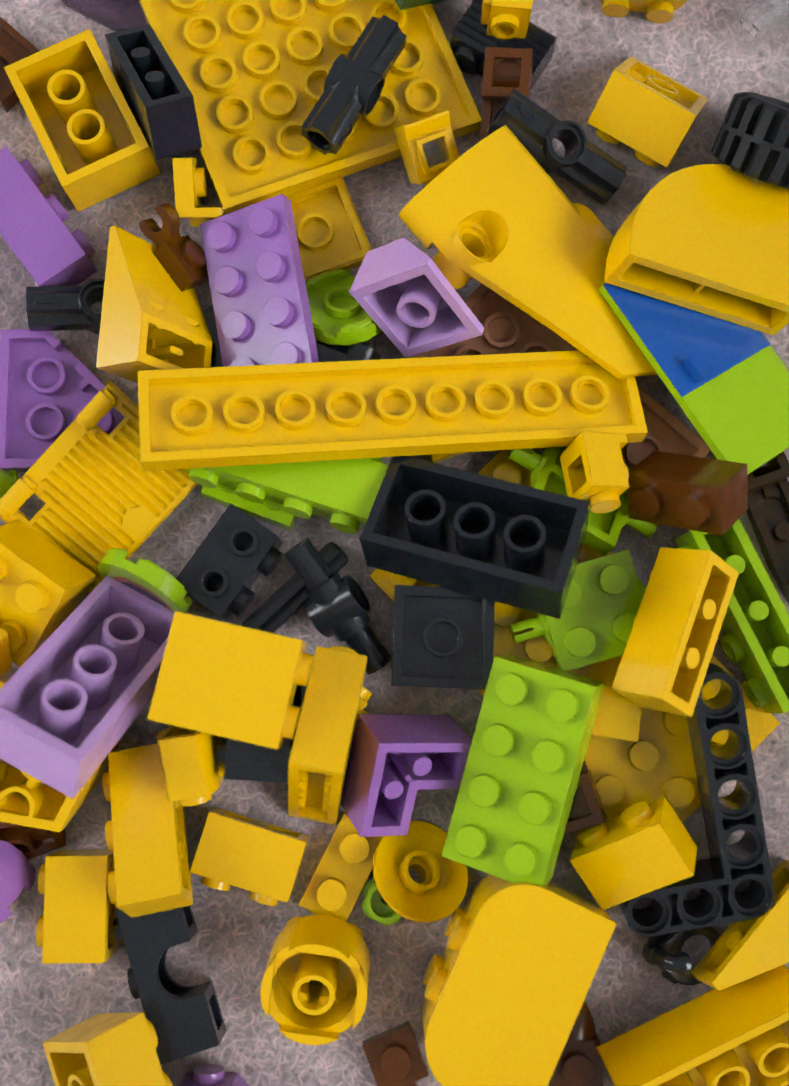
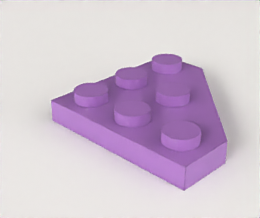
M0 329V469L6 472L13 469L17 472H27L77 418V415L95 395L105 387L50 331ZM112 407L99 421L98 425L110 434L125 417Z

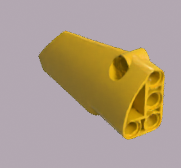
M506 125L497 129L461 155L418 192L400 211L398 215L427 250L434 246L439 249L432 258V261L454 289H461L472 278L476 279L556 333L617 379L658 375L599 291V288L605 284L606 258L614 238L613 235L588 207L579 203L573 204Z

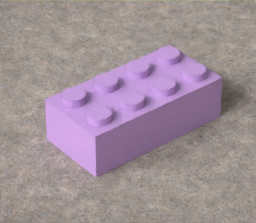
M106 576L0 689V759L74 799L153 697L175 612L115 579Z

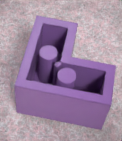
M358 714L341 805L360 837L408 835L417 790L460 788L472 740L450 715Z

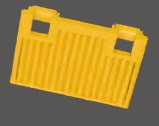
M110 381L77 415V418L31 468L0 499V519L6 524L16 520L21 521L96 574L88 590L90 594L104 579L100 575L97 565L106 552L113 548L125 549L129 552L125 558L128 560L195 488L197 483L188 478L189 474L184 469L142 470L140 462L139 406ZM114 407L125 418L108 434L98 423ZM32 494H35L45 502V505L30 520L19 508Z

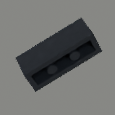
M147 24L105 34L115 80L156 160L166 157H180L186 152L202 148L193 95L151 25Z

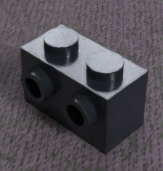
M230 504L176 579L185 587L184 589L188 595L219 617L228 620L232 613L239 617L255 596V593L250 588L260 574L268 577L282 559L283 553L278 549L283 542L279 536L233 504Z

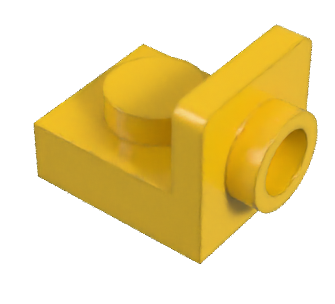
M172 158L175 207L179 218H189L190 226L200 227L202 223L224 216V209L221 206H201V197H207L208 179L206 168H199L198 158Z

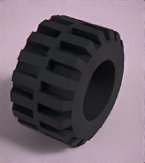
M753 92L735 93L711 153L719 162L730 166L735 171L763 182L789 189V102Z

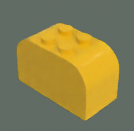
M491 874L484 877L472 890L464 909L458 907L450 915L444 931V935L449 937L447 947L442 957L437 954L433 955L423 977L422 983L427 985L422 1005L425 1050L428 1064L437 1081L442 1086H548L617 923L597 903L551 881L545 886H540L527 882H509Z

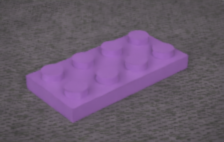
M280 194L200 224L223 367L319 362L291 201L285 195Z

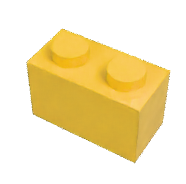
M662 797L650 803L646 801L636 802L625 809L620 816L612 818L605 823L581 829L577 834L569 861L601 909L605 910L694 876L697 845L667 799Z
M215 807L208 813L190 872L202 876L200 882L213 889L229 891L232 885L250 891L248 897L264 905L277 906L279 901L288 903L293 893L310 836Z
M109 849L58 850L46 856L45 863L41 865L38 874V891L40 895H44V915L40 916L37 923L36 944L39 948L43 947L42 964L105 963L117 952V941L113 929V920L117 917V905L111 902L108 892V874L115 871L114 852H110Z

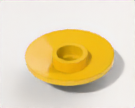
M410 821L408 835L383 836L375 849L373 858L375 883L385 902L402 917L420 923L440 921L452 914L462 903L468 887L467 866L442 857L448 833L428 822ZM408 869L415 870L420 878L419 884L411 878Z

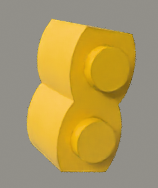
M174 725L165 728L156 738L168 800L170 802L180 801L183 806H195L209 801L212 798V794L219 789L225 772V767L217 766L219 736Z

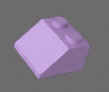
M403 237L366 252L349 292L405 358L483 334V325L432 259Z

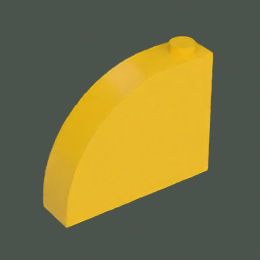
M726 164L695 165L671 173L660 180L646 194L617 230L606 258L604 282L774 336L789 324V189L752 178L731 169Z

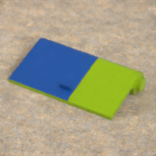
M608 283L603 284L599 288L602 296L717 460L747 464L748 475L789 448V369L762 332Z

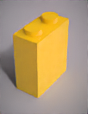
M175 611L147 719L279 749L283 747L285 738L293 740L295 737L301 708L292 705L297 684L307 685L313 662V654L305 653L307 643L300 639Z

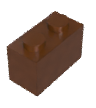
M653 451L629 470L627 503L628 518L722 536L748 510L747 464Z

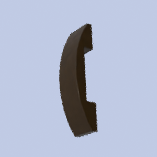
M783 451L747 475L748 510L746 513L765 562L779 589L789 603V462Z

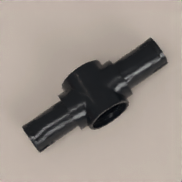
M309 538L302 540L284 554V557L308 589L305 593L308 597L305 606L317 630L327 638L335 635L339 642L345 641L348 647L357 654L368 656L366 673L368 675L384 667L390 661L391 655L368 624L371 620L368 616V613L371 612V607L359 584L349 575L342 578L338 571L332 573Z

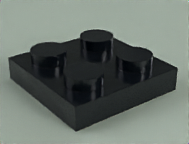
M395 585L391 686L486 689L493 664L495 601L439 586Z

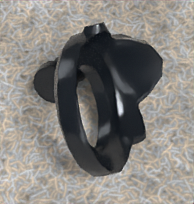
M712 926L652 936L643 945L642 956L648 964L659 967L662 970V976L674 984L697 985L702 982L698 981L691 974V958L687 952L681 951L682 946L691 936L701 934L708 938L712 947L719 939V935Z

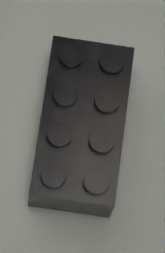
M396 456L391 459L359 539L366 564L369 567L560 619L587 533L590 502L407 456Z

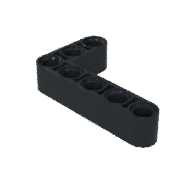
M709 663L692 717H687L710 858L695 861L694 876L619 904L628 926L635 933L642 936H657L755 919L765 915L774 903V885L743 693L739 682L732 675L713 663ZM720 679L721 687L718 694L709 700H702L704 685L711 680ZM721 730L729 731L725 744L718 748H710V741L714 734ZM736 780V787L731 794L718 797L719 789L725 782ZM744 830L742 839L737 843L726 844L728 837L733 832ZM752 880L747 889L735 892L737 885L742 881ZM702 888L701 894L696 899L684 900L689 891ZM644 897L653 898L647 907L643 909L633 908L639 899Z

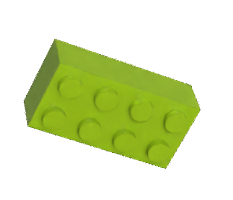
M510 654L494 657L442 857L509 882H527L545 886L551 881L603 692L604 682Z

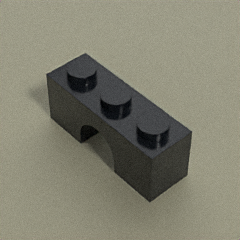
M191 905L133 918L117 908V917L113 920L115 938L120 948H126L131 968H128L127 971L130 992L134 999L140 998L145 1017L152 1023L158 1038L156 1053L160 1065L220 1045L226 1032V1027L212 980L196 986H184L174 981L166 968L168 949L190 941L198 931Z

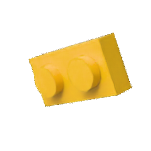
M344 812L298 905L316 915L334 916L346 922L373 869L375 849L383 836L360 837L346 812Z

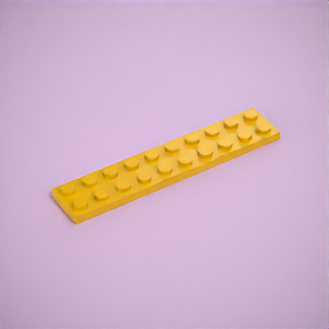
M579 350L138 371L140 462L143 471L566 447L570 445L581 431L626 434L628 443L642 442L648 433L636 378L617 379Z

